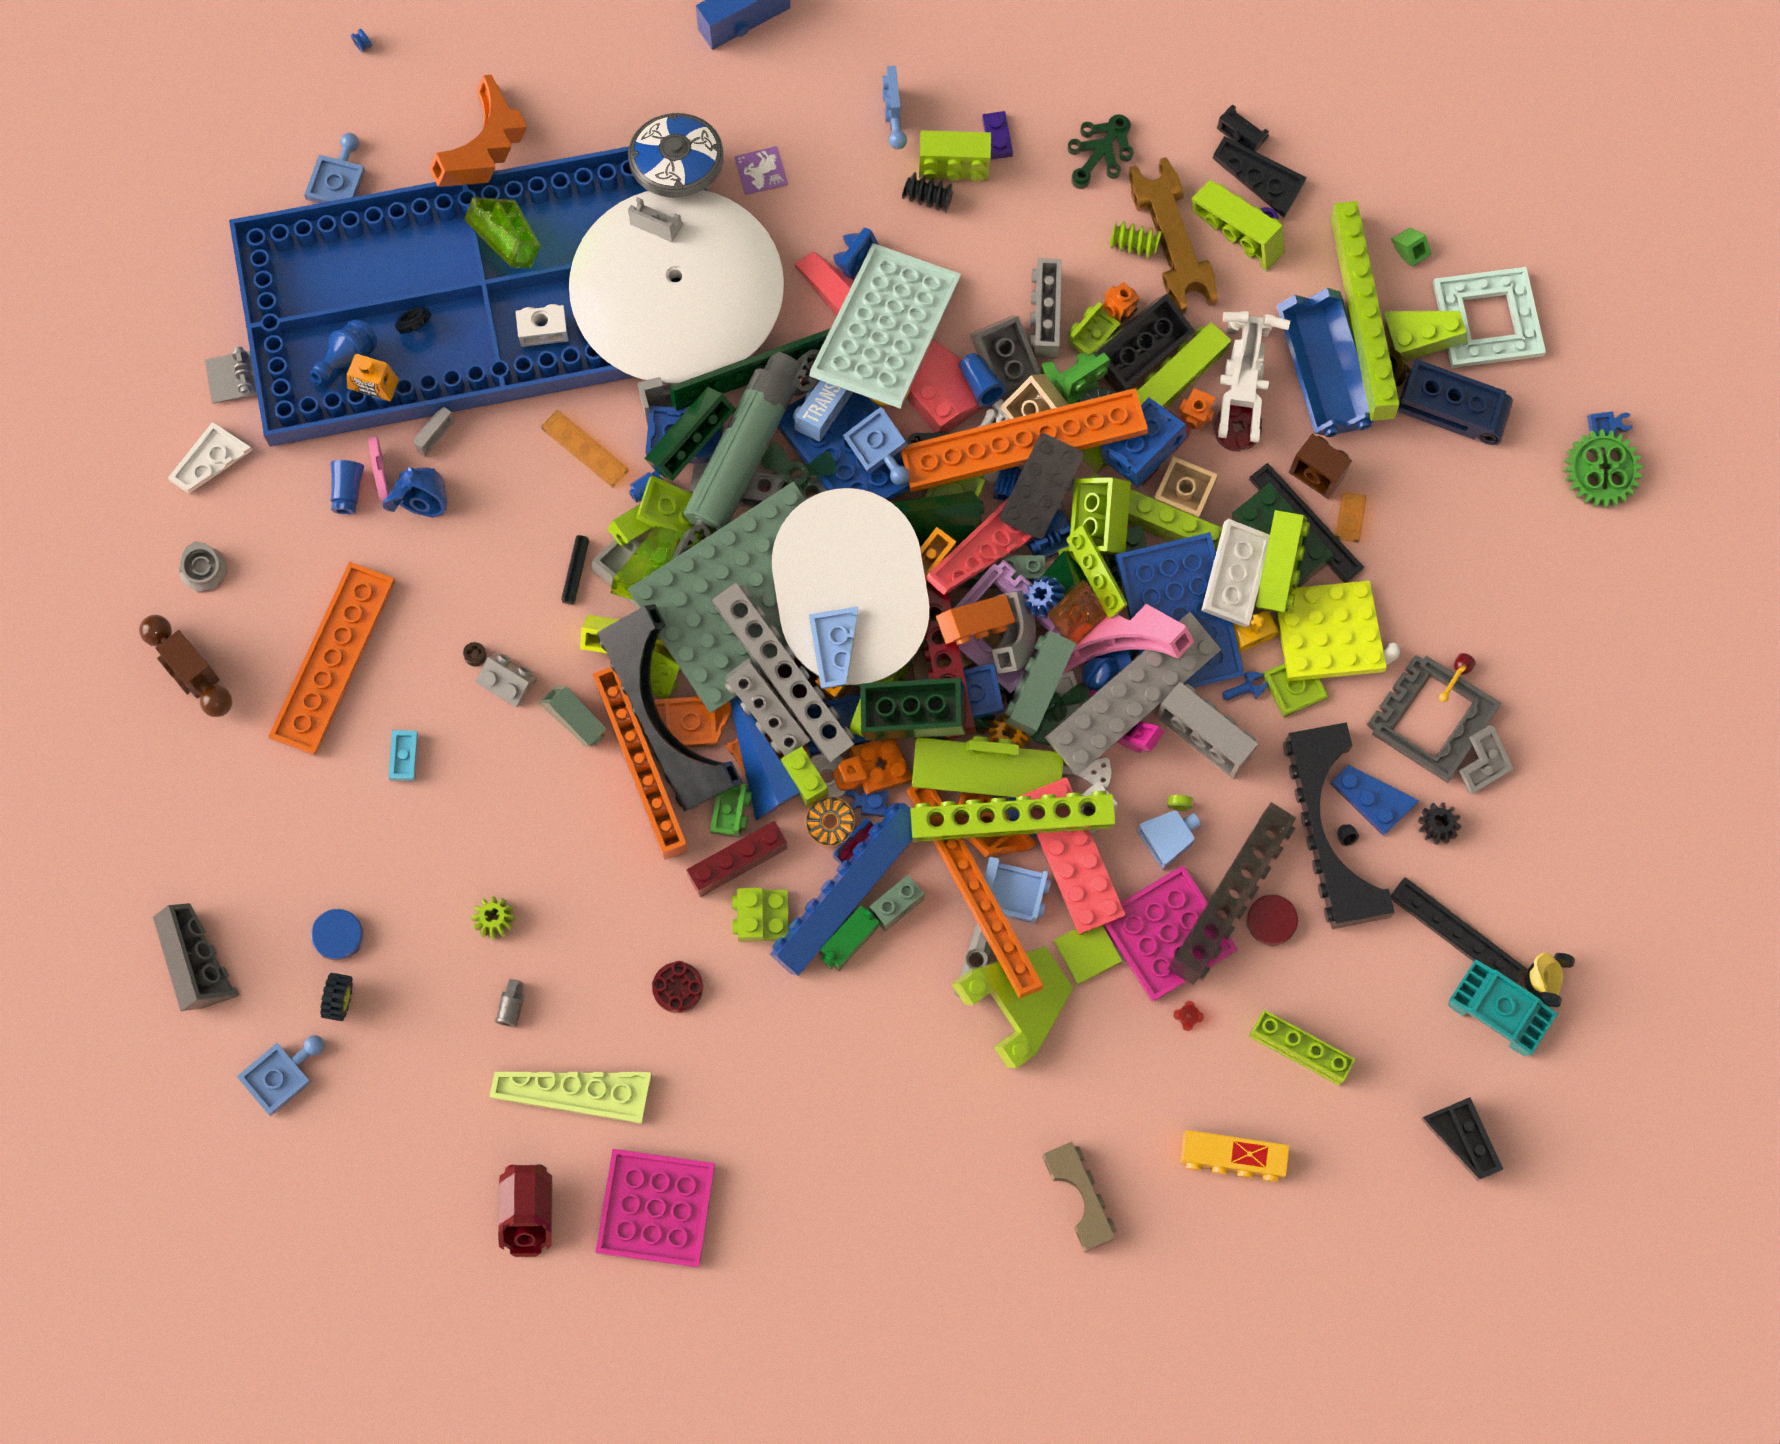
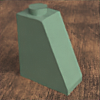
M555 686L539 702L547 712L584 746H590L591 744L595 746L604 738L602 733L607 728L567 686Z

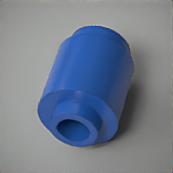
M656 471L648 472L630 484L631 490L629 494L636 503L642 501L648 479L652 475L662 479Z

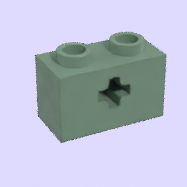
M907 875L870 905L869 911L880 922V926L886 932L924 900V892Z

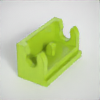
M640 504L615 518L607 528L608 532L612 534L620 546L630 543L633 539L653 528V526L636 519Z

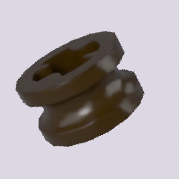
M471 642L465 646L463 655L468 665L477 667L485 662L486 652L482 644ZM474 649L481 653L476 656V659H472L471 655L468 656V654L473 653Z

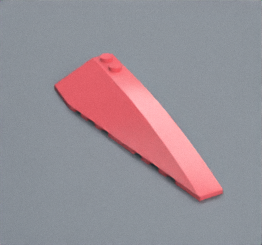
M813 251L795 263V267L837 316L854 281ZM932 339L910 387L907 399L933 432H949L983 407L978 406L970 386L962 375V371L959 368V363L962 359L934 339Z

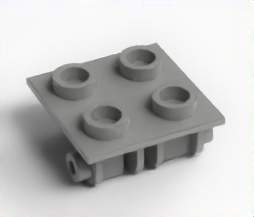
M235 347L234 352L230 355L205 359L212 404L257 395L250 351L243 350V347Z

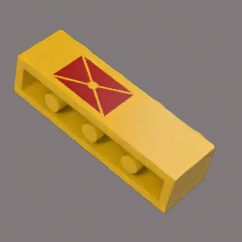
M1186 1130L1183 1134L1180 1164L1186 1165V1169L1201 1171L1203 1167L1212 1169L1211 1172L1214 1174L1227 1175V1171L1236 1172L1237 1177L1252 1179L1253 1175L1262 1176L1263 1181L1277 1183L1279 1179H1283L1286 1176L1289 1145Z

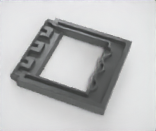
M1415 655L1405 669L1409 674L1403 672L1392 687L1399 695L1390 691L1379 706V709L1386 714L1376 710L1367 726L1374 730L1373 736L1448 783L1473 747L1469 737L1486 728L1502 703L1459 677L1452 690L1471 701L1472 704L1436 757L1432 756L1393 730L1430 677L1448 687L1455 673L1428 656L1422 659Z

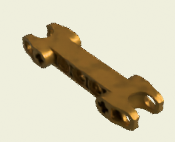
M1165 157L1159 159L1160 177L1158 179H1146L1141 174L1139 167L1135 165L1129 168L1131 196L1136 209L1140 211L1148 208L1156 232L1162 231L1160 243L1170 268L1169 271L1162 273L1163 284L1166 293L1183 314L1186 313L1188 308L1186 293L1190 291L1200 292L1205 297L1209 306L1217 303L1218 296L1215 274L1209 260L1198 262L1176 204L1177 200L1183 199V188L1177 172Z

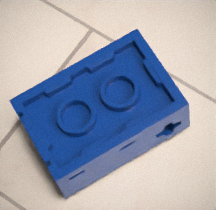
M1150 397L1141 405L1148 434L1100 446L1102 461L1137 487L1187 438L1186 424Z
M650 406L646 456L688 409L683 408L676 411L673 407ZM723 425L689 463H709L722 437Z

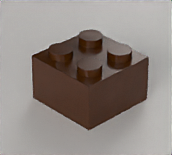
M1312 433L1296 454L1289 473L1326 499H1329L1344 479L1352 460L1344 451L1336 450L1329 445L1326 439Z

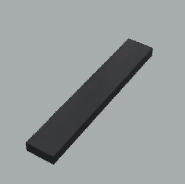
M1268 463L1250 476L1249 480L1259 491L1268 483H1271L1297 514L1304 515L1307 518L1306 522L1310 523V529L1333 553L1332 560L1328 566L1344 583H1348L1363 571L1364 566Z
M1406 877L1403 878L1391 894L1392 901L1473 962L1476 959L1491 969L1497 970L1515 983H1518L1527 971L1526 967Z

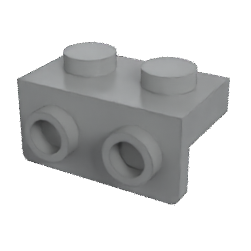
M499 653L488 657L476 683L513 706H520L530 685L536 683L538 678L532 675V671L528 668L512 663V659L507 655Z

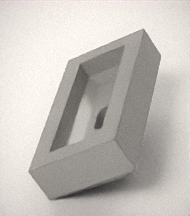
M445 407L439 409L415 437L414 444L416 450L424 457L454 423L450 410Z

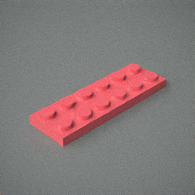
M1065 777L1021 796H1031V800L1041 799L1042 795L1055 794L1056 798L1066 797L1068 793H1073L1068 778ZM1066 807L1056 809V814L1061 818H1065L1070 814ZM1035 808L1030 812L1032 818L1037 820L1045 816L1044 812L1039 808ZM1090 830L1036 834L1078 935L1125 917L1126 914Z

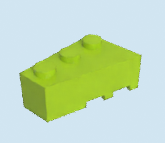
M1384 311L1394 349L1402 354L1404 362L1468 342L1466 328L1460 311Z

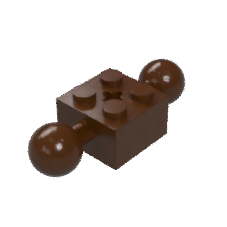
M161 615L146 617L139 627L140 636L148 645L157 646L155 649L160 654L157 660L187 695L191 692L196 699L201 696L200 706L205 714L211 717L226 715L232 707V696L226 688L213 686L220 679L210 665L180 630L172 634L171 624L165 617Z

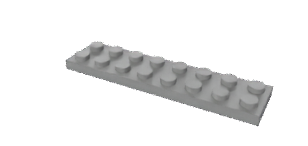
M1191 612L1184 615L1178 622L1187 626L1195 642L1178 659L1162 652L1144 650L1045 736V739L1075 775H1079L1165 700L1179 682L1184 683L1221 650Z

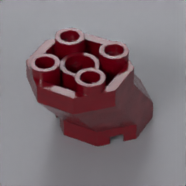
M541 1164L509 1165L505 1168V1172L500 1175L498 1242L501 1249L504 1250V1246L510 1249V1254L514 1257H536L541 1254L542 1248L546 1246L547 1250L552 1246L553 1185L552 1175L547 1172L545 1166Z

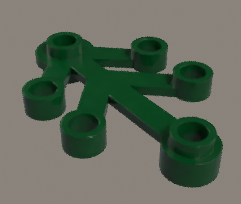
M1118 114L1112 116L1108 123L1094 125L1091 122H1084L1081 125L1080 134L1083 137L1090 138L1093 134L1107 133L1102 139L1083 142L1078 139H1071L1069 141L1067 149L1072 155L1095 150L1082 168L1074 170L1071 182L1075 188L1084 189L1089 185L1090 173L1103 155H1105L1107 164V176L1111 179L1119 177L1121 167L1116 163L1112 147L1116 137L1120 146L1119 158L1124 162L1132 159L1133 149L1129 146L1126 136L1130 131L1131 123L1126 116ZM1116 123H1121L1123 126L1118 127ZM1084 128H1090L1091 131L1086 132L1084 131ZM1077 145L1079 148L1073 149L1071 146ZM1127 151L1130 155L1125 156L1122 152ZM1110 169H1116L1118 172L1112 173ZM1082 174L1085 178H1079L1077 175Z

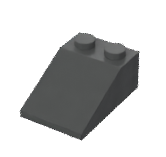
M1011 315L970 333L977 354L981 359H984L991 371L1007 388L1006 393L1001 398L1002 400L1009 398L1031 375L1041 374L1019 316Z

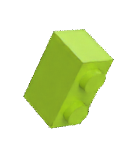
M803 747L781 758V763L799 790V795L807 808L817 800L829 795L827 785Z

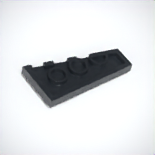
M1225 136L1212 158L1283 218L1286 217L1307 177Z

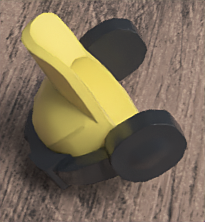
M1550 953L1538 955L1534 963L1527 970L1528 973L1525 978L1526 989L1541 999L1547 1006L1559 1007L1562 1002L1559 996L1563 983L1562 967H1573L1575 963L1574 957L1566 953H1556L1554 957Z

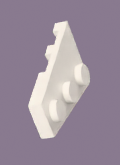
M212 422L168 479L190 494L253 450L250 446Z

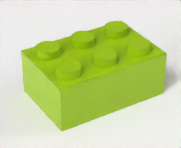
M921 130L919 178L924 174L927 180H930L932 177L934 180L942 178L951 181L960 179H971L975 182L988 180L991 159V132Z

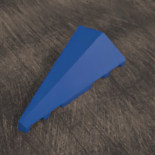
M736 696L730 700L749 792H752L751 800L756 820H759L776 810L777 807L798 796L800 792L765 735L757 728L755 719L752 715L748 716L740 705L742 703L741 699Z

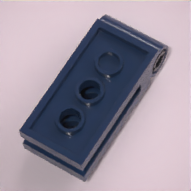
M1416 359L1407 375L1397 412L1474 440L1478 436L1481 442L1488 445H1498L1501 443L1513 399L1506 394L1505 390Z

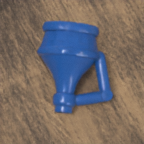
M355 319L349 321L344 328L333 331L329 336L326 356L322 361L317 362L310 372V380L319 387L332 376L333 371L339 368H350L355 354L367 356L372 353L377 346V337L373 329L364 321Z

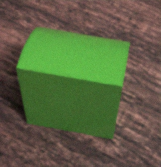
M1411 227L1391 238L1398 254L1411 266L1432 255L1426 235Z

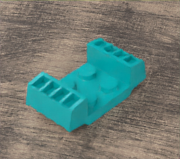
M1476 959L1448 1003V1006L1461 1016L1468 1013L1509 1040L1511 1043L1508 1047L1523 1056H1530L1534 1053L1558 1015L1557 1012L1544 1004L1541 999L1497 970L1491 969Z

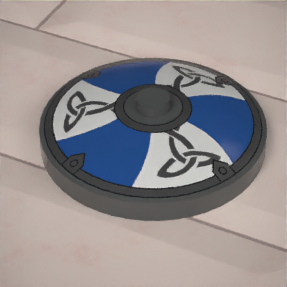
M670 113L647 121L636 131L629 145L628 158L631 172L642 187L660 196L677 198L696 194L712 184L722 169L724 153L719 134L708 122L690 114Z

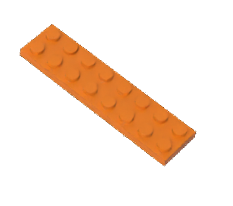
M349 561L268 737L271 740L316 756L395 584L393 577Z

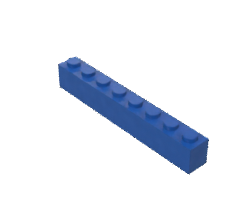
M893 803L887 808L884 813L885 818L880 823L877 822L871 827L868 832L870 834L864 842L861 841L855 846L852 851L854 853L848 861L845 860L839 865L837 875L832 880L829 879L823 884L820 889L822 891L816 899L813 898L807 903L804 908L806 912L800 918L797 917L788 927L790 931L784 938L780 937L773 944L772 948L774 950L769 955L790 974L800 975L912 841L911 810L907 804Z

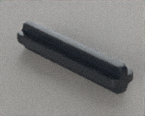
M577 535L575 538L561 598L564 604L573 605L576 600L589 539L586 536Z

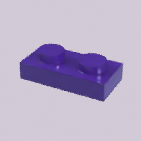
M1005 111L982 114L984 132H991L990 160L1013 157Z

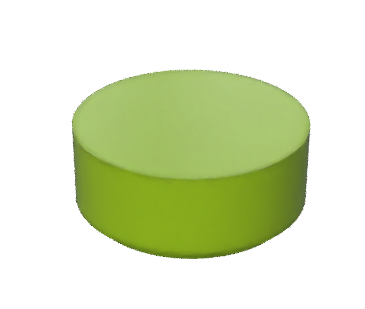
M1186 795L1168 796L1167 806L1172 810H1190L1193 798Z

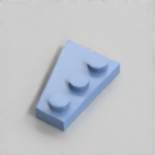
M858 606L809 614L821 689L845 686L847 683Z

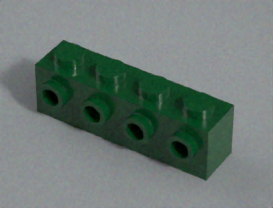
M707 387L644 459L659 475L673 481L734 413L736 408L722 393Z

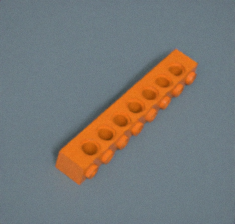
M611 667L593 673L596 687L664 860L687 852L688 848L638 720L633 713L629 697L621 688V681L617 673Z

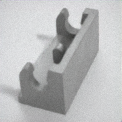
M637 197V206L630 205L628 208L630 225L673 242L684 225L681 216L675 213L673 218L645 206L643 199Z

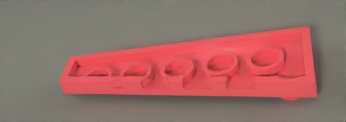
M1007 500L927 575L926 580L943 595L1036 538L1000 520V514Z

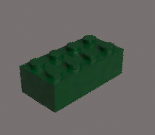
M1268 483L1233 511L1231 520L1270 535L1275 510L1297 513L1272 484ZM1310 527L1307 537L1303 536L1301 546L1305 547L1303 560H1298L1297 570L1300 571L1298 584L1293 585L1294 589L1301 587L1326 567L1333 557V553Z
M961 678L860 684L861 733L866 740L966 734L965 685Z

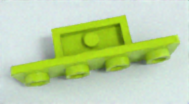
M1079 526L1066 540L1107 617L1113 618L1127 606V602L1087 528Z

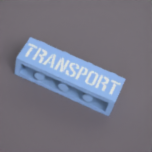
M817 379L815 388L807 392L804 404L798 406L793 414L795 430L820 442L854 392Z

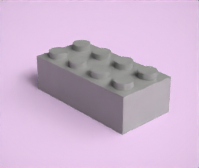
M1179 682L1161 703L1156 718L1234 779L1252 757L1258 745L1255 742V737L1249 732H1243L1236 727V723L1232 718L1227 715L1223 716L1216 711L1217 708L1212 702L1201 699L1192 686Z

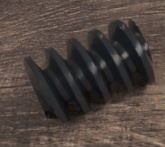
M914 172L906 181L902 199H905L909 194L910 202H913L918 197L919 205H922L926 200L927 207L931 208L935 203L937 211L944 205V211L947 213L953 196L952 183H949L945 189L943 188L942 180L936 186L934 185L933 177L926 183L924 174L917 180V174Z

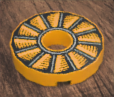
M824 797L817 800L809 808L806 815V828L809 835L817 843L825 846L842 844L856 827L852 807L846 801L837 797ZM828 815H835L837 818V825L832 829H828L824 824V820Z

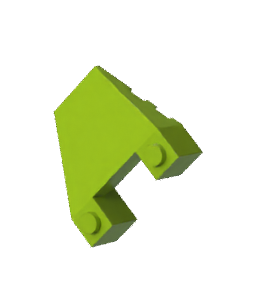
M1046 946L1025 952L1038 974L1043 988L1023 998H1018L999 961L970 969L951 983L965 1005H974L990 993L1015 1031L994 1046V1049L1007 1068H1018L1037 1054L1073 990V986Z

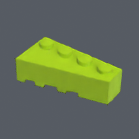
M1209 180L1192 197L1193 212L1216 231L1221 228L1226 239L1232 244L1237 241L1245 249L1244 254L1252 259L1254 256L1262 262L1260 267L1265 271L1285 253L1283 225L1276 218L1267 216L1260 208L1251 206L1241 196L1232 194L1222 184H1216Z

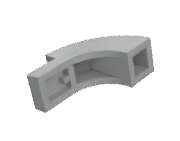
M1022 590L997 595L1006 594L1015 619V623L1007 626L1008 630L1004 632L1000 645L992 649L997 674L1020 670L1026 665L1034 649L1036 637L1035 617L1031 612H1027Z

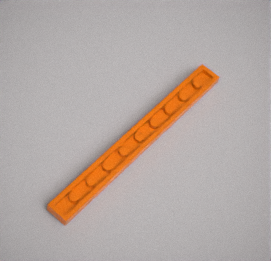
M908 788L907 794L914 807L919 803H930L931 807L941 806L940 803L942 801L936 790ZM935 815L931 817L929 822L931 825L938 827L943 824L944 819L941 816ZM963 839L933 841L1018 998L1020 999L1042 990L1043 984Z

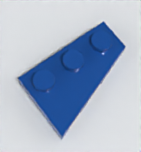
M1350 765L1341 771L1330 783L1383 836L1419 802V800Z

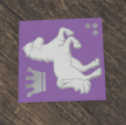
M777 146L734 156L745 195L788 185Z

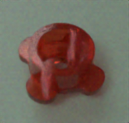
M1186 1001L1180 1010L1177 1009L1173 1013L1174 1019L1180 1021L1185 1031H1191L1197 1022L1200 1023L1204 1019L1203 1013L1199 1012L1192 1001ZM1190 1014L1191 1018H1187L1186 1015Z

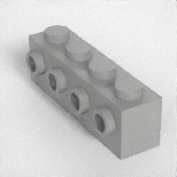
M1038 258L1037 269H1032L1031 282L1036 283V290L1031 291V305H1035V312H1031L1030 326H1034V334H1030L1029 344L1031 348H1034L1035 357H1058L1062 259Z
M748 658L726 675V688L732 696L738 695L742 701L740 704L742 709L748 716L752 714L758 721L755 723L757 728L763 735L767 733L773 740L770 743L778 754L783 753L786 756L810 741L809 735L751 658Z

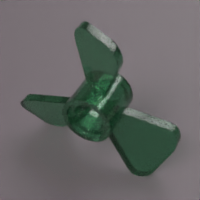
M772 443L761 459V464L765 469L783 474L788 484L793 482L791 476L795 471H802V479L794 481L802 495V490L809 485L811 477L830 476L837 470L834 458L830 452L821 453L805 466L800 462H790L778 443Z
M1086 683L1077 684L1061 697L1056 691L1054 692L1038 730L1032 736L1030 735L1033 741L1051 746L1045 739V736L1058 726L1057 722L1066 716L1067 706L1084 703L1091 697Z

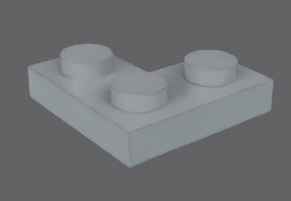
M1491 725L1469 737L1479 759L1459 770V773L1470 793H1475L1513 770V766L1495 727Z

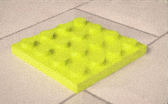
M1370 581L1293 588L1292 594L1295 595L1293 608L1288 610V614L1276 612L1288 681L1386 671V662Z

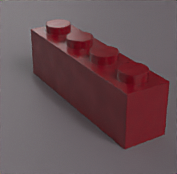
M773 821L686 869L688 877L698 895L702 897L787 850V841L776 822Z

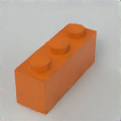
M1006 594L956 607L936 616L945 643L956 642L957 646L970 642V637H975V640L988 637L991 631H993L994 635L1003 633L1008 630V625L1015 623Z

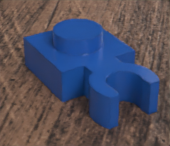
M1613 411L1589 414L1587 416L1589 432L1594 431L1597 435L1598 431L1603 429L1605 436L1611 430H1613L1614 436L1617 435L1616 429L1620 432H1627L1632 429V425L1624 426L1622 419L1630 417V413H1622L1614 418Z
M863 789V796L858 795L855 791H846L845 797H851L855 800L853 804H849L853 811L857 808H862L861 815L885 817L888 791L866 795Z

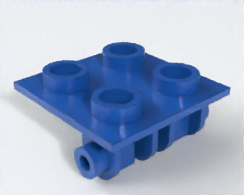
M1060 509L1059 513H1055L1043 538H1034L1026 543L1032 555H1045L1046 559L1056 554L1058 550L1069 546L1066 539L1070 536L1071 525L1062 509Z

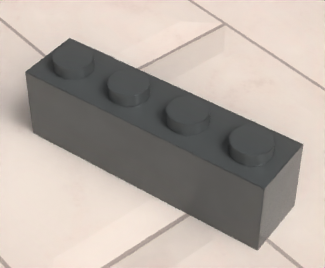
M190 903L168 905L153 916L180 1011L202 1009L240 995L236 987H231L227 979L229 974L225 967L221 968L215 957L217 952L214 946L210 945L203 935L205 930Z

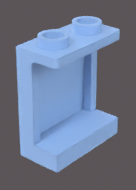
M989 857L984 879L1005 917L1036 924L1037 917H1043L1046 903L1041 902L1043 893L1048 894L1051 879H1047L1048 871L1043 870V873L999 863L998 858Z

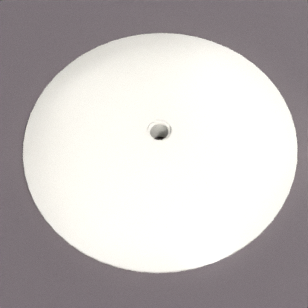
M705 190L690 196L677 198L664 197L646 191L634 195L609 209L591 226L583 237L572 262L569 281L573 315L580 331L590 346L604 360L622 372L643 380L661 377L663 384H677L749 358L764 343L772 331L781 309L784 290L781 260L776 246L766 229L750 212L726 197ZM637 197L643 199L645 206L673 218L675 213L681 216L684 225L673 242L630 225L628 208L630 205L637 206ZM673 278L681 279L679 282L671 281Z

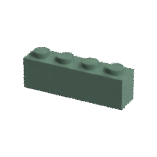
M1050 630L1045 636L1040 635L1035 645V649L1038 650L1035 658L1030 657L1025 667V671L1028 672L1025 680L1020 679L1016 686L1015 692L1018 695L1015 702L1010 701L1006 708L1005 714L1008 717L1005 723L1031 736L1038 730L1076 646L1075 642Z

